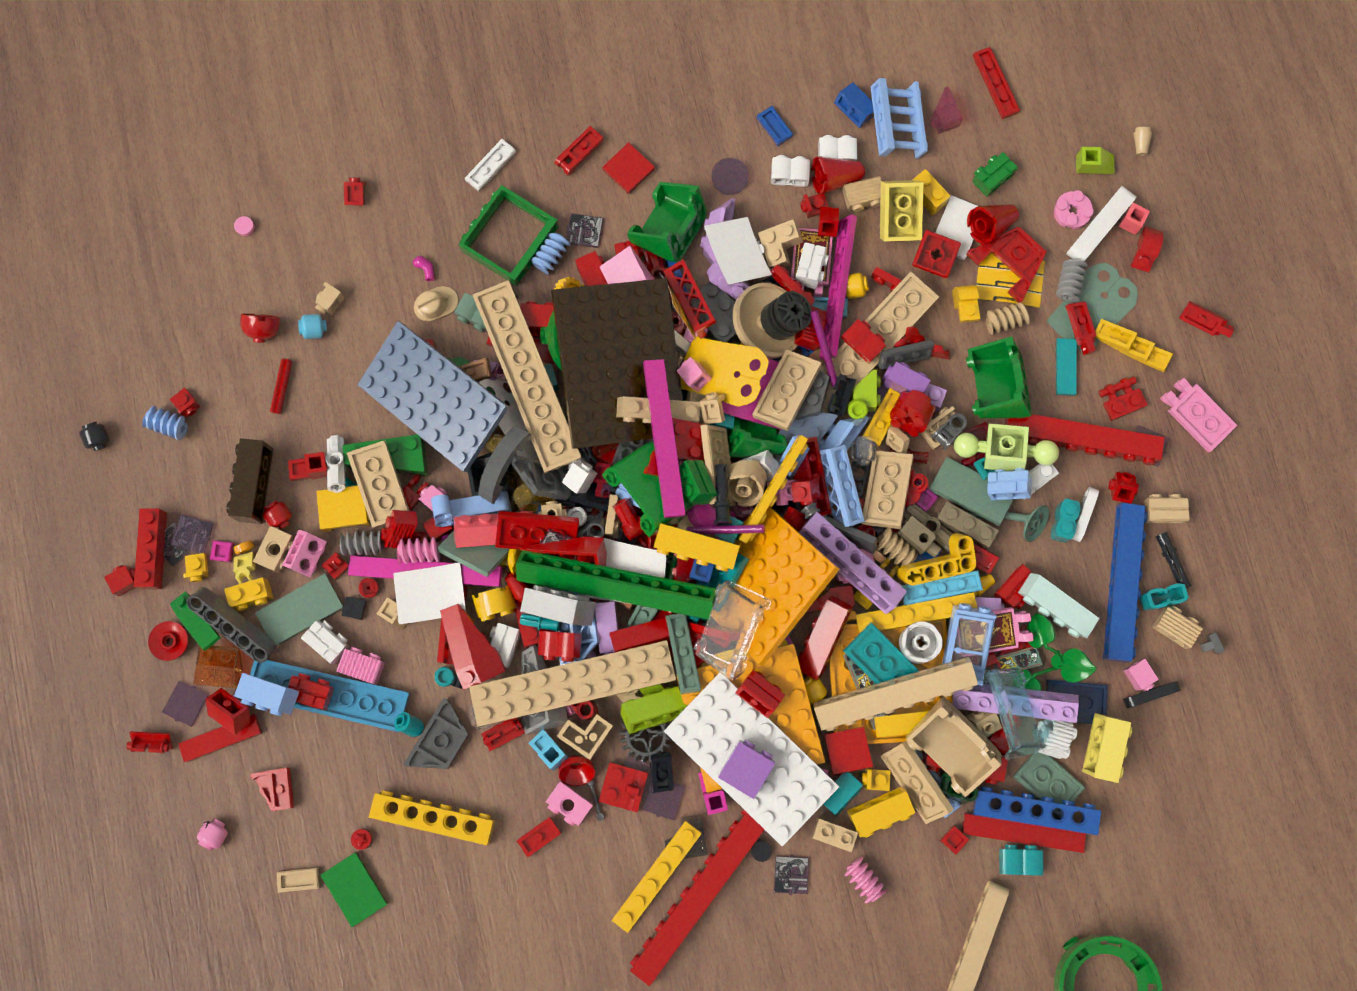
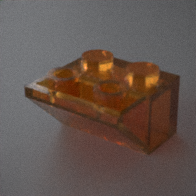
M212 645L206 651H203L199 646L193 684L237 689L243 670L240 649Z

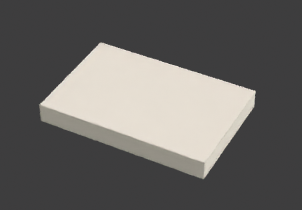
M951 195L935 233L961 242L956 258L965 260L966 253L974 240L970 235L972 233L971 228L967 227V216L977 205Z

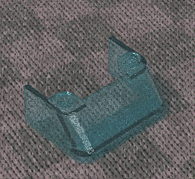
M1018 668L989 670L983 681V684L991 686L1009 745V750L1005 755L1006 760L1037 753L1042 747V742H1044L1043 732L1038 730L1025 689V674L1023 671L1020 672Z

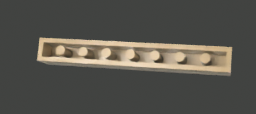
M969 657L823 699L813 704L821 731L825 729L826 731H831L842 724L852 725L859 719H872L876 717V714L883 712L884 714L893 713L900 707L910 708L917 702H930L935 697L941 695L943 697L951 696L958 690H971L975 685H978L972 662Z

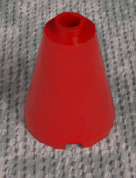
M824 156L814 157L812 161L811 171L815 170V176L811 178L817 194H825L839 189L845 184L858 182L865 176V166L860 161Z
M1013 204L975 207L967 216V227H970L972 231L970 233L971 237L981 244L992 242L1018 220L1019 211Z

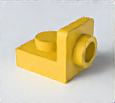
M201 553L185 556L186 573L183 574L185 579L190 580V582L203 581L202 578L209 577L207 554Z
M865 769V773H862L861 784L865 785L866 790L890 791V771Z

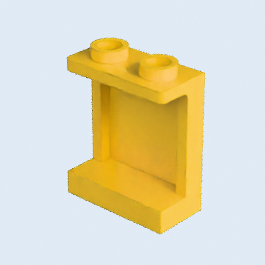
M358 485L345 487L339 493L328 491V489L316 491L320 530L323 532L358 525L371 526Z

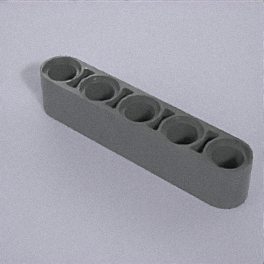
M201 587L187 599V606L191 611L256 662H265L275 651L276 645L271 638L209 589Z

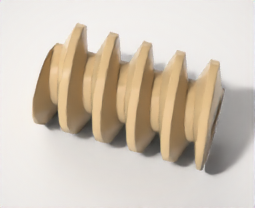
M1021 302L1016 303V305L1011 304L1008 307L1004 306L1001 310L996 308L994 312L989 310L986 313V325L991 335H993V329L1000 333V327L1007 331L1008 325H1010L1011 329H1015V323L1019 327H1022V321L1026 325L1030 323L1028 312Z
M891 528L884 529L877 536V542L879 543L877 550L884 547L882 554L890 553L888 556L889 560L896 558L894 561L895 565L901 562V567L913 563L918 556V552L913 547H910L907 542H904L903 538L898 537L896 532H892Z

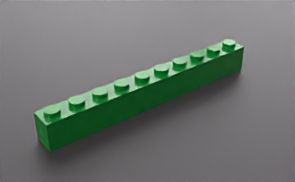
M522 550L516 562L517 581L712 620L716 608V588Z

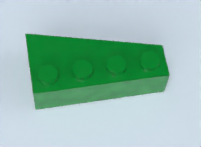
M418 434L342 445L344 464L349 469H352L347 452L386 440L397 473L428 476L424 439Z

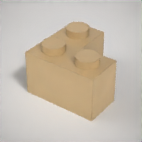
M794 219L758 233L770 269L777 264L785 269L791 267L786 249L803 243L799 226Z
M596 714L585 731L568 720L557 737L591 760L614 726Z

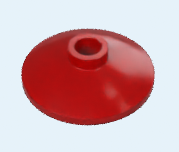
M165 621L156 625L148 638L149 650L153 656L163 661H172L179 658L188 646V634L185 628L173 621ZM170 638L174 640L172 645L168 644Z

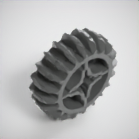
M670 721L660 724L662 730L652 731L649 728L646 729L648 733H657L652 735L651 740L648 741L649 746H647L644 738L636 739V737L641 736L644 730L630 736L627 729L626 732L620 731V735H625V738L620 739V743H627L622 749L627 750L630 748L631 751L628 752L627 756L630 757L635 753L634 761H637L639 756H642V763H645L646 757H649L651 763V754L667 753L663 749L664 746L671 748V745L666 742L667 740L672 741V739L664 732L666 726L670 725ZM663 736V741L659 748L652 751V740L655 737ZM642 741L645 744L647 753L636 750L631 742Z

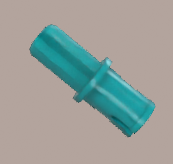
M522 613L520 616L521 625L537 627L538 630L542 628L556 632L559 631V621Z

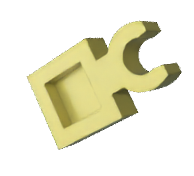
M253 552L234 557L233 571L239 584L242 583L245 577L249 581L253 579L250 573L255 570L256 563L253 562L255 558Z

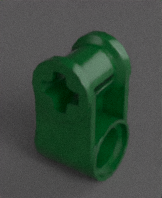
M947 773L941 774L940 789L946 798L962 804L969 803L977 798V787L970 793V797L966 798L962 793L958 794L951 787V777Z

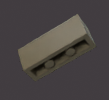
M947 501L936 516V519L947 530L954 534L967 535L974 543L985 549L991 546L999 531Z

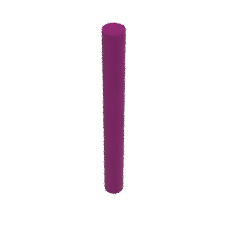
M814 310L810 312L831 386H835L837 375L819 312Z
M765 525L687 527V531L698 534L765 533Z

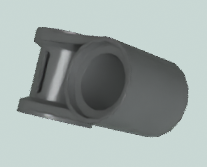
M959 413L952 415L944 425L937 429L931 438L936 439L943 446V449L946 450L966 427V417ZM958 420L962 426L956 428L953 426L952 421Z
M594 516L578 530L577 538L595 536L602 538L605 533L606 520L601 516ZM597 525L601 530H595L592 526Z

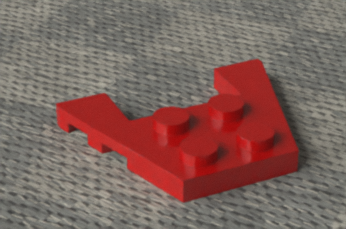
M1018 226L999 235L990 243L981 244L974 249L968 250L966 255L979 266L991 253L994 254L1020 278L1007 293L1017 302L1022 303L1047 251Z
M672 418L678 460H703L705 465L700 427L704 424ZM654 450L650 455L649 464L645 467L643 474L659 477Z

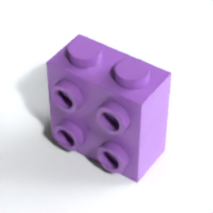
M896 362L893 367H888L881 381L885 382L882 388L887 391L889 388H892L899 393L903 391L905 393L911 392V390L924 393L931 380L924 373L911 370L909 365L903 362Z
M739 739L718 774V778L755 799L775 765V761L772 759V754L765 750H762V752L754 748L756 745L747 739L744 741Z

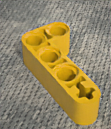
M960 533L952 534L949 538L950 554L903 565L898 569V579L913 586L973 571L976 567L973 540L967 535ZM962 539L963 544L961 547H959V542ZM965 558L966 563L964 566H962V561ZM948 563L947 569L944 570V565ZM929 567V568H930V571H929V573L926 575V574H925V571H926V569Z

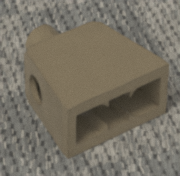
M913 516L897 533L898 537L903 538L904 542L913 547L919 555L926 551L935 558L942 549L933 542L936 535Z

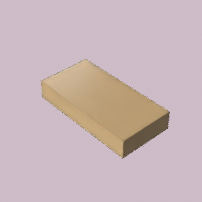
M319 867L277 872L278 893L320 888Z

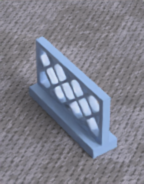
M845 445L819 450L822 466L825 465L828 468L827 474L824 472L826 486L828 488V485L833 488L832 493L827 489L832 511L831 515L835 520L844 523L845 527L865 522ZM833 503L838 507L837 512L832 508Z

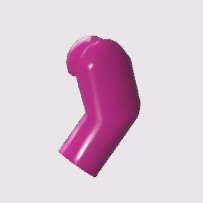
M417 256L413 260L414 267L424 270L426 281H434L433 264L425 257Z

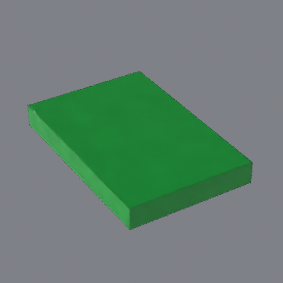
M354 852L320 875L351 928L388 904L357 852Z

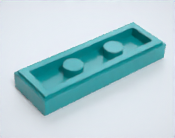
M1057 338L1056 395L1075 396L1076 339Z

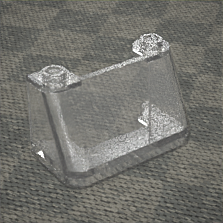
M727 580L716 588V600L702 637L697 640L694 650H696V656L725 677L734 681L745 671L747 664L744 662L748 658L746 655L759 622L763 619L764 609H769L772 600Z

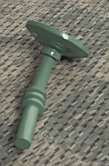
M1042 505L1028 515L1006 512L1003 519L1024 522L1023 537L1026 541L1032 542L1044 530L1048 521L1049 510L1046 506ZM970 511L967 512L976 518H982Z

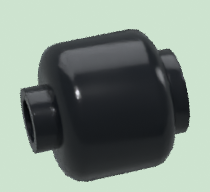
M97 421L82 426V430L79 432L83 445L87 449L93 448L94 451L105 448L104 444L109 441L104 425L98 424Z

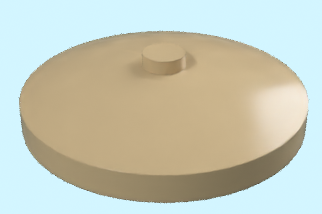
M757 283L744 290L735 301L733 307L734 328L745 346L759 348L769 359L780 358L784 355L786 349L793 351L798 346L794 344L795 334L787 340L773 339L763 329L760 318L764 306L787 291L775 284Z

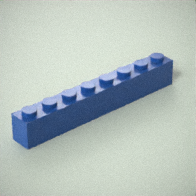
M1120 503L1116 506L1103 660L1129 663L1132 662L1136 655V648L1133 646L1134 639L1137 638L1138 633L1135 623L1139 617L1137 600L1140 599L1141 590L1138 587L1139 581L1142 579L1140 563L1144 558L1142 542L1145 541L1146 537L1143 527L1147 520V512H1145V506Z

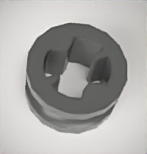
M816 502L809 504L801 510V513L805 514V520L810 519L816 512L819 513L821 511L820 508H816Z

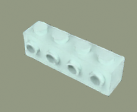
M1030 573L1018 592L1024 597V602L1031 606H1037L1039 608L1038 612L1047 617L1051 616L1056 625L1069 629L1068 633L1075 638L1079 636L1088 638L1100 619L1039 574Z

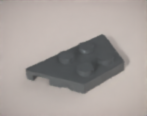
M821 370L795 417L796 420L804 419L807 416L821 415L830 382L829 376Z
M514 456L511 464L533 495L565 501L570 497L571 489L562 483L569 471L568 465L545 474L540 460Z
M443 698L404 762V766L449 769L469 733L448 699Z

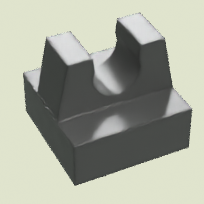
M1217 633L1206 635L1208 642L1199 645L1202 652L1212 650L1214 654H1219L1225 651Z

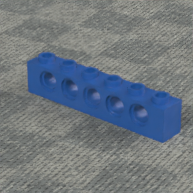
M981 787V790H978L977 798L974 800L972 811L974 815L1086 834H1099L1101 810L1095 809L1096 805L1083 803V807L1075 806V802L1063 800L1062 804L1054 803V798L1042 797V800H1036L1034 795L1022 793L1021 797L1013 796L1014 792L1001 790V794L993 793V788ZM993 798H998L1001 802L1000 807L997 809H992L990 806ZM1014 801H1018L1021 804L1020 811L1016 813L1011 810V804ZM1036 804L1041 807V813L1038 816H1034L1031 812L1032 807ZM1055 808H1059L1062 812L1059 819H1054L1052 816V811ZM1076 811L1082 814V820L1078 823H1075L1073 820V814Z

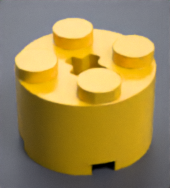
M509 586L472 595L477 617L481 618V622L496 618L495 614L499 612L500 616L515 612L516 604Z

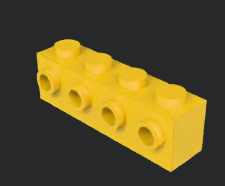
M660 523L653 547L657 548L658 553L669 555V552L676 553V558L688 561L689 557L697 559V564L708 566V563L715 564L716 569L727 572L728 568H734L740 546Z

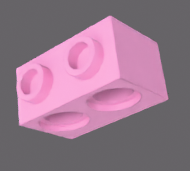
M298 530L282 566L311 577L317 568L320 556L325 551L327 541L308 532ZM312 541V547L309 549V543ZM304 559V564L300 567V562Z

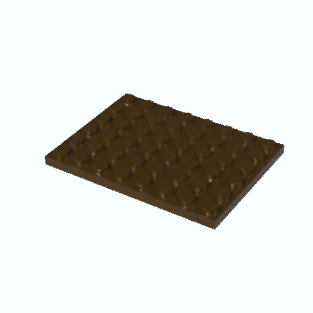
M667 278L551 290L572 449L652 439L651 423H642L643 419H635V422H624L623 418H616L617 398L623 396L648 398L643 362L646 360L664 359L669 400L683 401L680 374L677 372L679 366Z

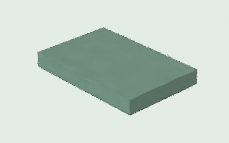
M454 531L438 546V552L486 577L500 565L509 552V549L495 548V545L456 548Z
M1035 750L1012 776L1038 800H1042V797L1054 798V803L1062 804L1063 800L1074 802L1086 788L1052 757ZM1055 808L1052 811L1058 818L1061 817L1062 812L1059 808Z

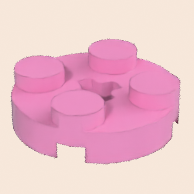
M1079 190L1066 192L1061 195L1054 209L1056 221L1061 226H1067L1071 229H1079L1085 226L1093 214L1091 201ZM1071 207H1075L1077 209V214H1075L1074 212H1069Z

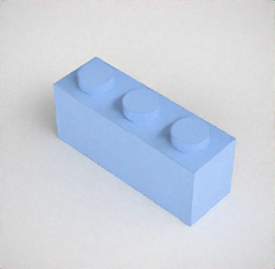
M242 673L234 696L242 699L241 703L253 706L255 703V708L267 711L269 708L271 709V714L282 716L283 713L292 714L299 691Z

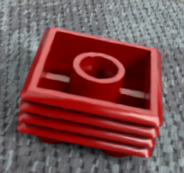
M926 230L912 266L940 277L948 278L961 242ZM939 249V253L942 256L934 260L931 252Z

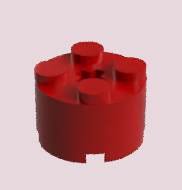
M911 390V392L906 393L903 391L890 412V424L916 437L919 433L926 430L935 412V405L932 406L930 403L931 399L920 391Z

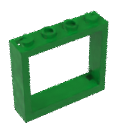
M501 185L496 192L492 193L488 204L483 205L480 215L471 222L470 229L461 236L462 239L458 245L463 253L517 286L532 266L531 260L533 257H536V252L540 251V247L545 245L544 241L549 239L548 235L555 233L558 229V220ZM504 200L509 201L545 224L511 273L470 248Z

